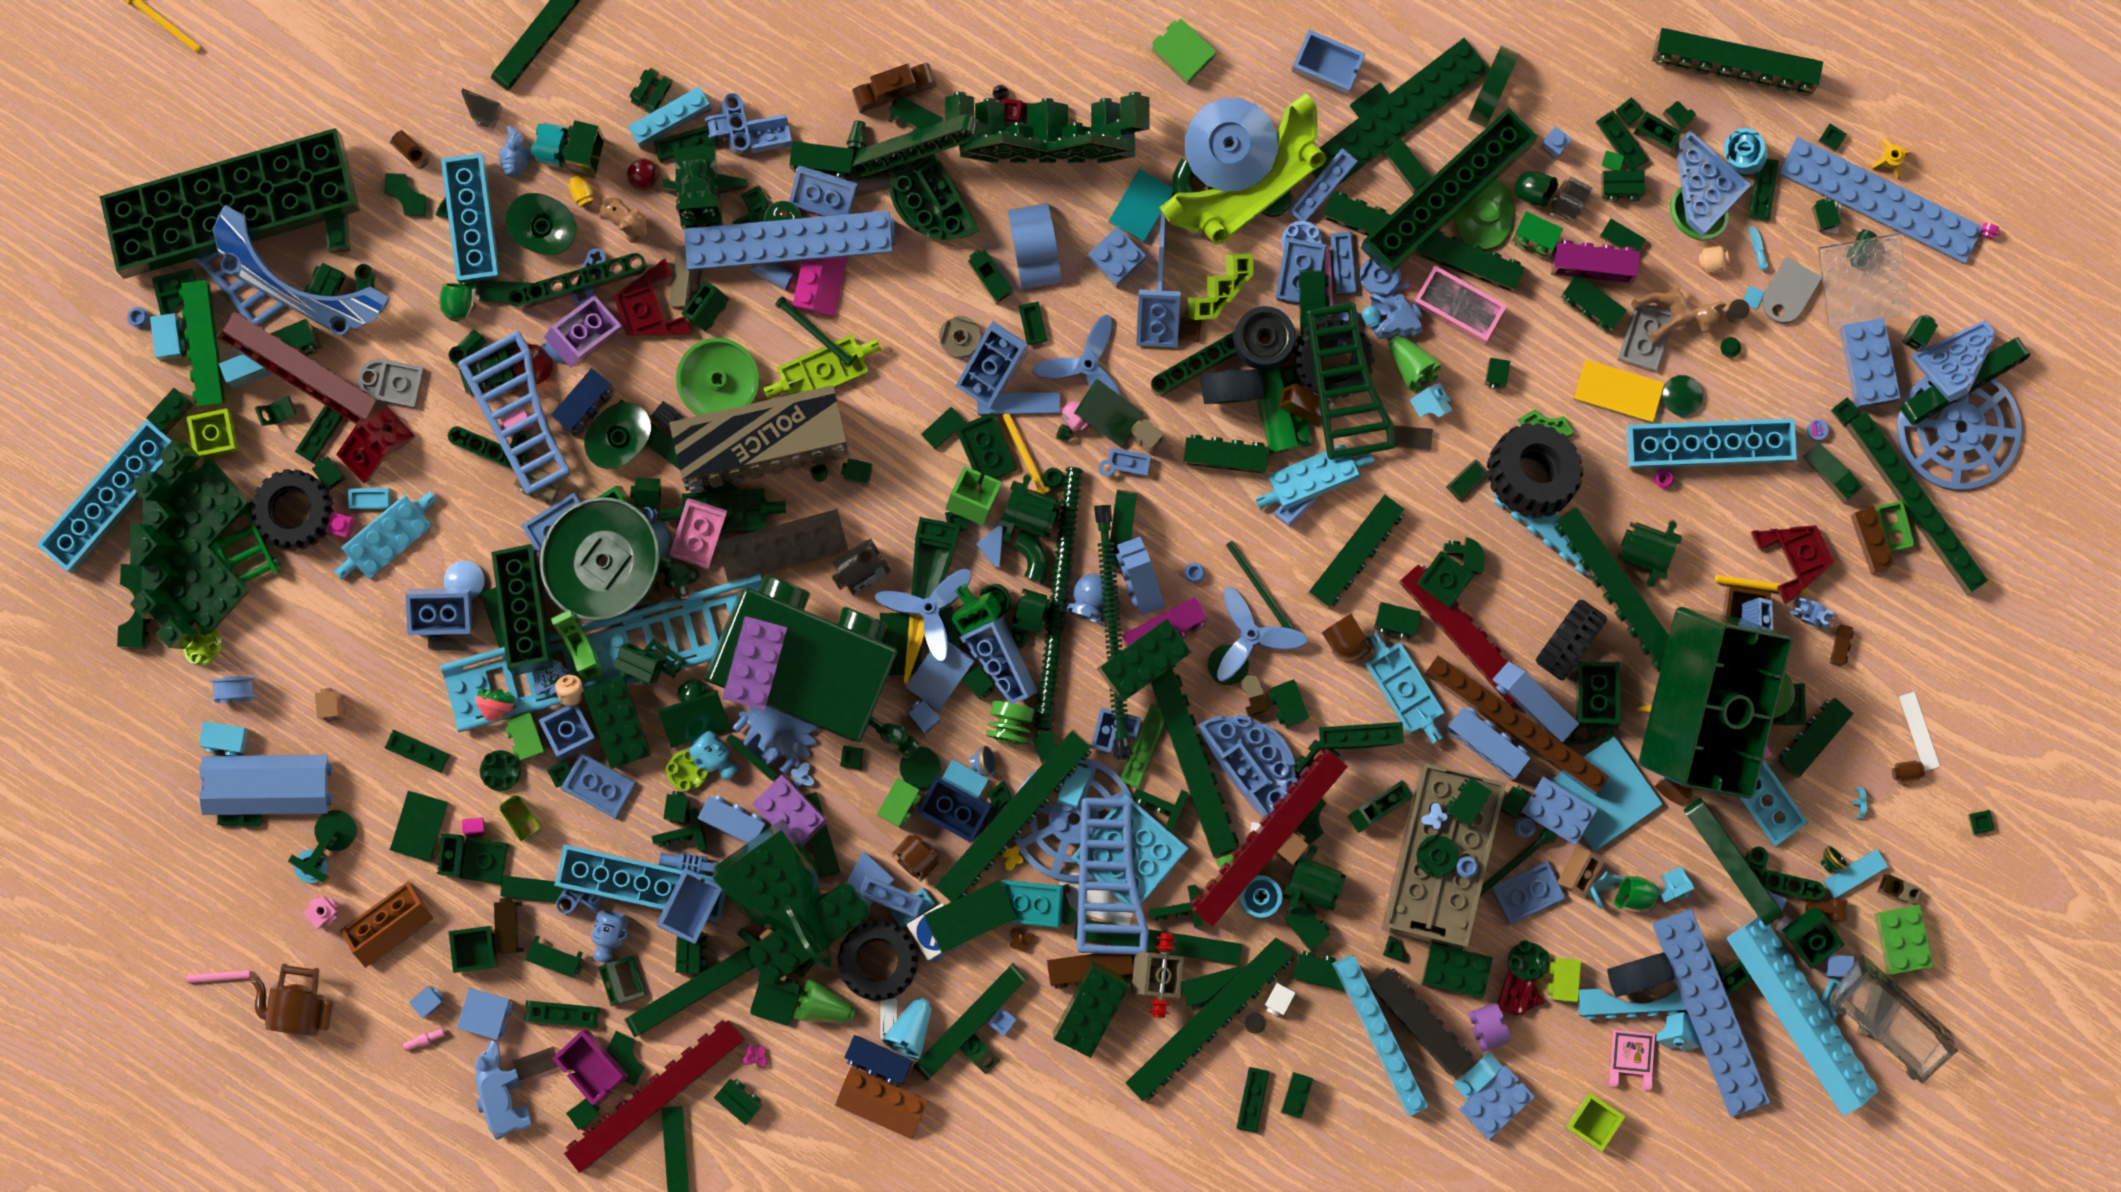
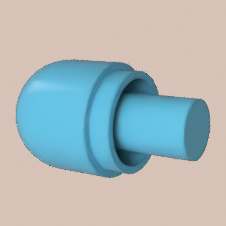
M1368 306L1363 309L1362 318L1368 328L1372 327L1375 333L1379 323H1381V317L1376 308Z

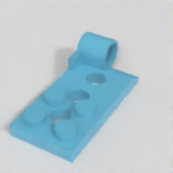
M1763 759L1758 778L1760 786L1755 790L1754 796L1749 799L1738 798L1772 846L1775 847L1807 824L1808 821ZM1768 794L1771 796L1772 802L1769 806H1764L1762 804V797ZM1778 811H1781L1784 815L1781 823L1774 821V814Z

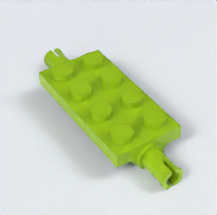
M852 334L834 342L846 354L852 355L855 358L853 364L848 368L826 346L778 366L777 370L781 376L780 381L763 388L768 400L784 392L792 395L832 385L835 388L869 373L864 359L866 356L882 350L877 338L861 346L856 344Z

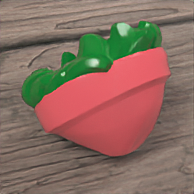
M483 688L478 690L475 704L486 720L497 721L512 711L515 697L510 692L504 693L502 689H499L497 692H491L490 689L486 690Z

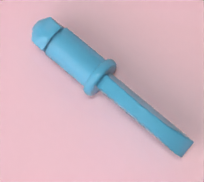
M1751 226L1748 231L1759 264L1758 267L1760 270L1765 271L1768 268V263L1764 255L1762 240L1758 230Z

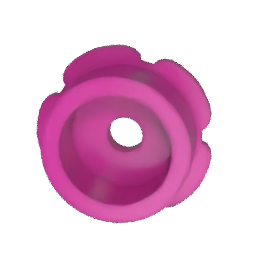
M1983 223V227L1980 228L1984 237L1994 239L1995 236L2000 235L1998 233L2000 227L1997 225Z
M1663 468L1657 470L1654 476V483L1661 489L1672 486L1674 483L1673 473Z

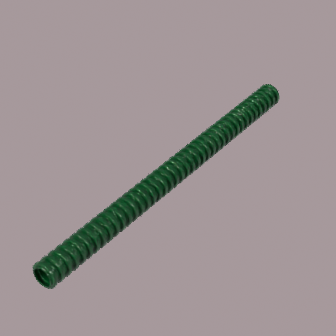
M1077 467L1065 468L1067 474L1064 475L1066 480L1063 483L1065 484L1063 490L1065 492L1062 493L1064 499L1061 500L1063 506L1060 508L1062 510L1060 516L1062 517L1059 519L1061 525H1058L1060 531L1057 533L1059 535V538H1057L1058 544H1056L1058 550L1055 551V554H1057V557L1054 558L1056 563L1054 564L1055 570H1053V573L1055 575L1052 576L1054 583H1051L1053 589H1051L1052 595L1050 599L1052 601L1050 602L1051 608L1048 609L1050 615L1047 617L1049 618L1047 625L1049 626L1046 628L1048 634H1045L1047 638L1044 642L1046 644V647H1044L1045 653H1043L1045 659L1042 660L1044 666L1041 667L1043 670L1041 672L1042 679H1040L1042 684L1039 685L1041 692H1038L1040 698H1038L1039 705H1037V708L1039 709L1036 711L1038 717L1035 718L1037 724L1034 726L1036 729L1042 730L1053 729L1051 723L1054 722L1052 716H1054L1053 710H1055L1053 705L1056 703L1054 697H1057L1055 691H1057L1056 684H1058V681L1056 679L1059 678L1057 671H1060L1058 665L1061 663L1059 661L1061 659L1059 654L1062 652L1060 646L1063 645L1061 639L1064 638L1062 636V633H1064L1063 627L1065 626L1063 621L1066 620L1064 614L1067 613L1065 607H1067L1066 601H1068V597L1066 595L1069 594V591H1067V588L1070 587L1068 582H1070L1069 575H1071V572L1069 570L1072 569L1070 563L1073 562L1071 556L1074 554L1072 553V550H1074L1072 545L1075 543L1073 537H1076L1074 531L1077 529L1075 527V524H1077L1076 518H1078L1076 512L1079 511L1077 505L1080 503L1078 501L1080 499L1079 493L1081 492L1079 486H1082L1080 480L1083 478L1081 476L1083 470Z

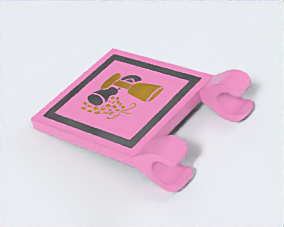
M1613 1030L1608 1081L1610 1087L1618 1086L1619 1073L1643 1075L1642 1090H1651L1655 1034Z

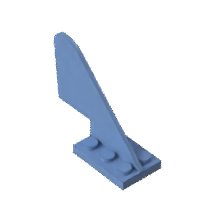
M1162 212L1157 290H1139L1136 346H1178L1180 291H1162L1165 216Z

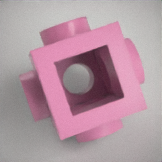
M324 896L314 898L309 903L310 907L303 912L317 929H321L325 925L330 926L337 920L336 915L339 913L336 909L338 907L336 902L331 897L327 899Z

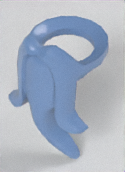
M1399 284L1396 290L1389 295L1379 296L1372 294L1370 296L1371 306L1377 309L1380 317L1386 315L1387 312L1391 311L1395 301L1400 297L1405 298L1401 294L1394 296L1396 291L1408 288L1411 284Z

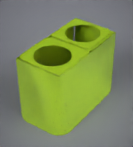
M514 795L501 803L499 807L500 812L519 841H526L542 830L534 816L530 815L532 814L520 796ZM515 803H520L524 807V814L519 818H515L510 814V807ZM527 820L534 822L536 826L535 832L531 835H525L521 831L522 823Z

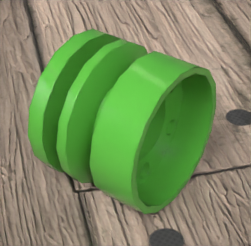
M993 701L990 715L998 718V722H988V726L996 728V731L987 730L986 736L1004 744L1028 745L1029 739L1021 737L1020 734H1030V730L1023 728L1022 724L1033 722L1035 709L1008 702Z

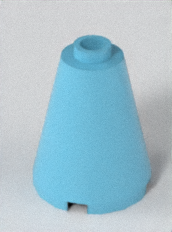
M922 998L912 1000L884 1035L882 1042L894 1051L896 1049L902 1051V1054L907 1057L919 1059L922 1055L932 1008L929 1006L930 1003Z

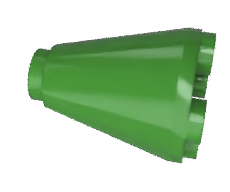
M1400 335L1395 336L1388 343L1391 355L1406 387L1414 394L1419 392L1427 382L1432 383L1440 376L1438 371L1441 368V363L1438 359L1406 337Z
M807 979L804 990H800L797 1000L800 1002V1006L797 1007L794 1018L808 1022L850 1023L855 1013V1007L819 983Z

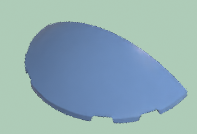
M1221 715L1208 719L1198 725L1216 760L1241 795L1262 818L1266 814L1269 815L1274 810L1273 805L1280 798L1283 799L1288 793L1286 792L1287 788L1293 782H1297L1294 770L1295 761L1283 738L1267 724H1261L1252 720V717L1245 715L1226 717Z

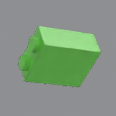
M1180 18L1177 22L1174 20L1167 27L1168 31L1163 37L1159 35L1153 41L1152 52L1188 85L1216 56V51Z

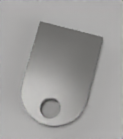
M1786 256L1762 297L1764 313L1769 319L1777 323H1788L1795 320L1801 314L1822 277ZM1774 306L1782 307V316H1775L1772 309Z
M373 359L365 363L360 369L358 384L361 391L369 393L377 401L416 408L424 368L386 359ZM368 372H372L375 375L371 383L364 381V375Z

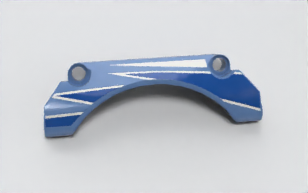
M225 205L213 227L218 253L224 255L221 263L224 272L233 275L327 328L336 335H345L349 333L351 328L357 329L375 321L378 315L383 312L390 297L372 287L342 296H319L300 291L280 280L263 264L248 235L245 215ZM230 259H234L237 262V267L233 271L227 265ZM339 320L344 321L346 324V328L342 332L336 328V323Z

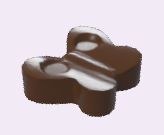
M1013 928L1010 932L1012 937L1010 947L1013 949L1020 948L1021 951L1026 952L1028 949L1027 945L1034 940V935L1032 933L1023 935L1016 928Z

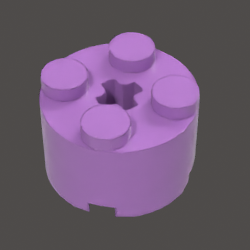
M1497 1003L1468 1012L1470 1022L1474 1024V1027L1471 1028L1474 1038L1476 1040L1480 1039L1478 1043L1482 1052L1510 1042L1507 1025L1504 1024L1503 1014Z

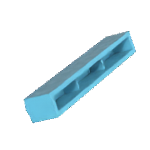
M1350 954L1332 963L1405 1114L1412 1116L1427 1108L1428 1105L1355 956Z

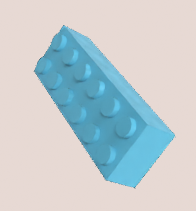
M482 153L442 158L441 164L456 280L459 284L499 279L500 270L485 157Z

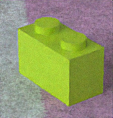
M1554 958L1553 962H1550L1549 974L1552 975V983H1548L1547 994L1551 996V1000L1578 1002L1581 960Z

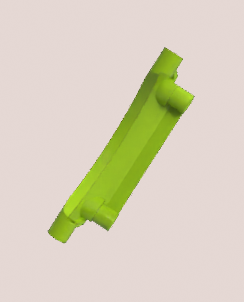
M1304 93L1285 109L1283 119L1277 131L1278 153L1272 169L1258 184L1243 191L1225 192L1213 188L1201 192H1179L1159 207L1160 211L1172 225L1196 233L1202 229L1214 244L1224 243L1230 236L1325 163L1326 155L1314 142L1318 138L1317 110L1315 109L1317 106L1307 93Z

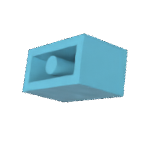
M175 313L150 317L155 357L159 361L184 357L183 351H186V343L184 338H181V331H183L182 319H179Z
M203 721L199 746L204 747V751L210 753H217V750H223L225 755L238 756V753L244 754L248 729Z

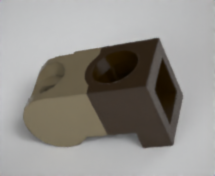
M1253 675L1246 676L1242 680L1241 688L1247 694L1250 704L1249 707L1245 708L1247 716L1267 711L1268 707L1258 678Z
M1883 874L1877 892L1916 905L1922 889L1890 874Z

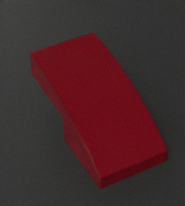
M1006 98L1001 100V103H1004V120L1027 124V105L1033 103Z

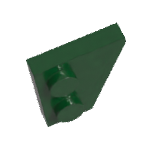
M192 268L152 278L160 315L169 314L183 302L180 299L179 289L182 288L181 283L196 281Z

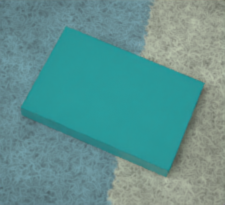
M1139 169L1108 223L1115 227L1118 226L1122 231L1144 243L1161 214L1159 207L1172 196V187Z
M1002 880V887L1017 916L1016 919L1009 923L1061 927L1064 885Z

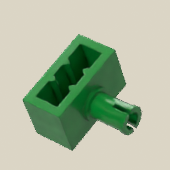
M966 583L963 584V587L960 585L956 588L955 592L964 604L956 608L951 619L961 635L997 620L1002 607L992 592L975 598Z

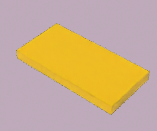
M1585 359L1573 399L1653 423L1664 382Z

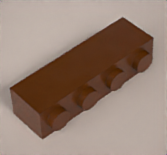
M1093 953L1047 960L1050 986L1055 985V989L1068 987L1067 983L1073 982L1078 986L1091 961L1126 978H1130L1129 974H1133L1131 955Z

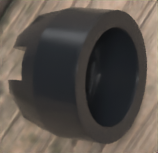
M1004 85L995 86L992 91L993 98L998 102H1001L1004 98L1007 99L1009 96L1008 88ZM1005 89L1006 92H1002L996 95L995 92Z

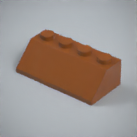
M407 881L340 931L353 955L366 968L434 918L411 883Z
M850 1067L835 1106L912 1139L929 1100L854 1067Z

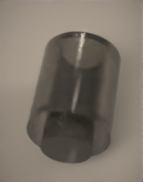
M1736 299L1727 307L1726 318L1731 323H1741L1748 316L1750 307L1745 300Z
M1251 1013L1244 1020V1027L1251 1034L1261 1033L1265 1029L1266 1020L1259 1013Z

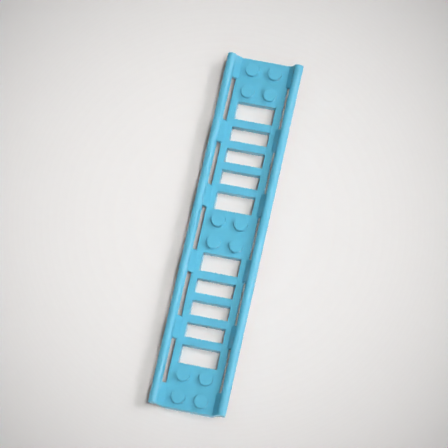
M758 574L688 595L687 600L681 601L679 598H674L629 611L614 619L582 624L586 632L623 622L622 626L588 635L604 674L586 683L584 680H581L583 689L584 687L620 675V671L614 668V664L618 657L620 646L629 643L627 632L643 628L648 645L653 639L650 625L660 622L663 623L669 648L673 653L682 659L697 655L696 657L686 659V664L681 669L709 662L719 641L710 608L726 604L728 614H730L738 593L706 602L703 599L739 588H752L758 591L762 583L761 575ZM683 605L682 609L647 619L643 618L644 615ZM703 611L711 643L699 647L690 614ZM682 616L691 649L679 652L670 620ZM559 632L549 634L550 642L563 639ZM564 639L562 643L552 645V653L563 651L567 668L571 670L573 675L578 677L572 655ZM504 647L440 665L454 712L458 733L561 704L557 696L537 702V700L550 697L551 695L549 692L536 695L533 686L536 682L534 672L526 673L531 695L519 698L513 675L507 669ZM500 656L503 657V660H499L468 670L463 669V667L469 666ZM665 656L671 662L675 661L671 657ZM664 665L672 671V668L670 666ZM503 668L508 690L515 697L513 707L516 706V708L497 721H488L484 717L477 719V717L483 716L475 704L477 692L483 688L491 690L487 672ZM633 676L625 677L627 685L637 682V678Z

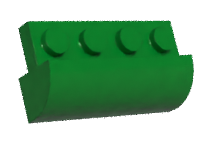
M1294 365L1277 367L1272 370H1261L1264 383V399L1257 400L1269 447V454L1288 452L1292 449L1313 445L1308 422L1279 407L1283 389L1293 384L1298 385Z

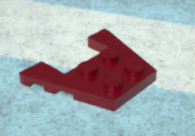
M666 258L659 261L652 269L650 268L644 275L613 296L627 336L691 335L687 319L684 316L668 322L664 321L652 286L653 283L672 277Z
M1817 525L1790 527V529L1778 530L1776 528L1767 531H1751V536L1758 550L1777 542L1780 544L1796 579L1777 586V590L1785 605L1834 564V560Z

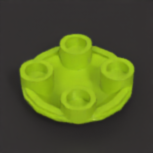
M199 627L194 629L198 635L183 649V652L189 663L203 666L211 663L221 651L222 641L216 630L210 635H206Z
M682 750L674 754L666 766L667 777L670 783L676 789L682 791H693L699 788L705 782L708 775L707 771L695 765L689 750Z

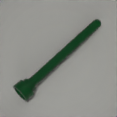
M1546 827L1541 830L1540 838L1483 883L1480 896L1544 844L1548 845L1558 839L1555 833Z

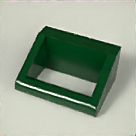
M634 955L598 967L611 1007L647 995ZM628 962L637 990V994L627 997L624 996L615 966Z

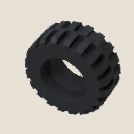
M1326 317L1320 322L1316 320L1317 329L1350 324L1349 320L1346 321L1339 317H1335V319ZM1306 326L1303 329L1304 334L1296 339L1298 343L1294 348V358L1292 360L1296 368L1295 372L1302 383L1310 391L1318 394L1309 328ZM1359 328L1367 367L1371 375L1373 371L1371 365L1375 359L1372 355L1374 350L1367 335ZM1351 332L1318 338L1320 347L1327 341L1334 339L1342 340L1348 345L1353 344ZM1352 352L1349 365L1358 364L1356 353ZM1361 372L1324 378L1326 390L1365 384Z
M284 469L281 473H272L271 478L268 479L266 477L262 481L264 484L261 488L257 487L255 490L257 493L256 497H252L251 504H253V509H251V516L254 517L253 523L265 539L282 549L296 550L300 548L303 550L308 548L310 544H317L320 537L324 538L327 534L325 530L331 512H334V509H332V504L334 503L329 495V491L322 482L313 475L297 469L295 471ZM290 491H299L304 493L311 502L310 516L300 527L294 529L284 528L274 517L275 505L283 494Z
M1579 599L1535 659L1537 664L1557 679L1565 680L1608 621L1606 615L1585 600Z
M868 921L856 926L842 941L837 957L838 970L843 982L852 992L868 1000L883 1001L903 993L910 986L917 972L918 956L912 939L903 929L886 921ZM873 941H883L891 945L898 959L894 973L887 979L880 981L871 980L864 976L858 965L860 951L865 945Z

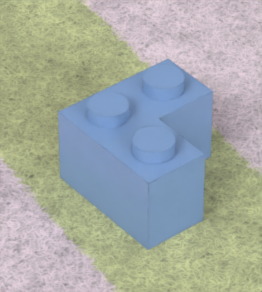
M1103 707L1100 709L1091 750L1111 754L1117 726L1116 719H1112V716L1116 715V713H1111L1110 709ZM1128 714V718H1124L1125 730L1128 732V738L1136 739L1141 717Z

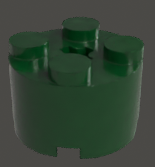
M1023 588L1021 593L1025 595L1018 599L1012 620L1016 621V624L1013 623L1011 628L1036 635L1037 632H1042L1045 619H1042L1043 613L1048 611L1051 600L1047 599L1045 594Z

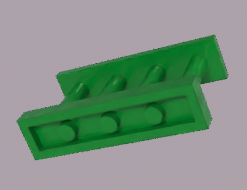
M252 504L239 516L246 515L251 526L226 538H219L211 546L232 571L236 564L261 552L264 553L268 563L241 576L237 575L243 583L271 570L274 575H281L279 572L281 565L277 557H272L264 537L253 523L254 517L251 516ZM255 533L259 542L258 545L233 557L226 556L224 552L226 546Z

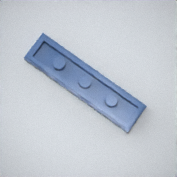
M1342 148L1290 208L1289 212L1298 220L1307 221L1358 161Z
M1060 392L1001 393L990 409L977 401V415H987L992 412L994 415L1005 413L1060 414Z

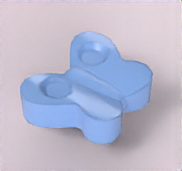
M806 762L802 763L798 769L791 771V775L795 777L794 785L796 787H800L802 784L806 786L814 785L813 778L808 775L810 765Z
M1434 803L1431 806V813L1423 816L1421 822L1424 825H1432L1437 830L1441 827V822L1447 819V814L1442 813L1438 803Z

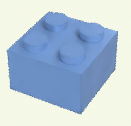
M1117 226L1088 253V260L1117 288L1146 260V255Z
M578 704L568 705L539 720L540 726L558 761L596 743Z

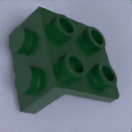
M760 973L758 978L759 984L750 1013L763 1019L789 1025L802 986L797 985L798 980L786 977L785 981L778 980L775 983H770Z

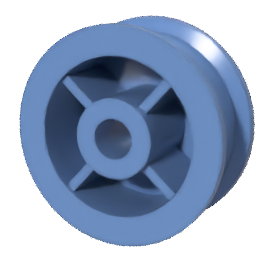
M239 676L209 679V682L213 683V696L210 699H214V703L233 702V698H235V702L253 701V697L257 696V694L253 693V680L256 677Z

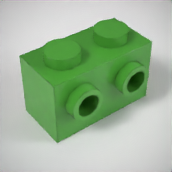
M527 713L507 721L508 726L505 727L509 739L513 738L515 746L512 749L516 758L526 761L546 753L532 713Z

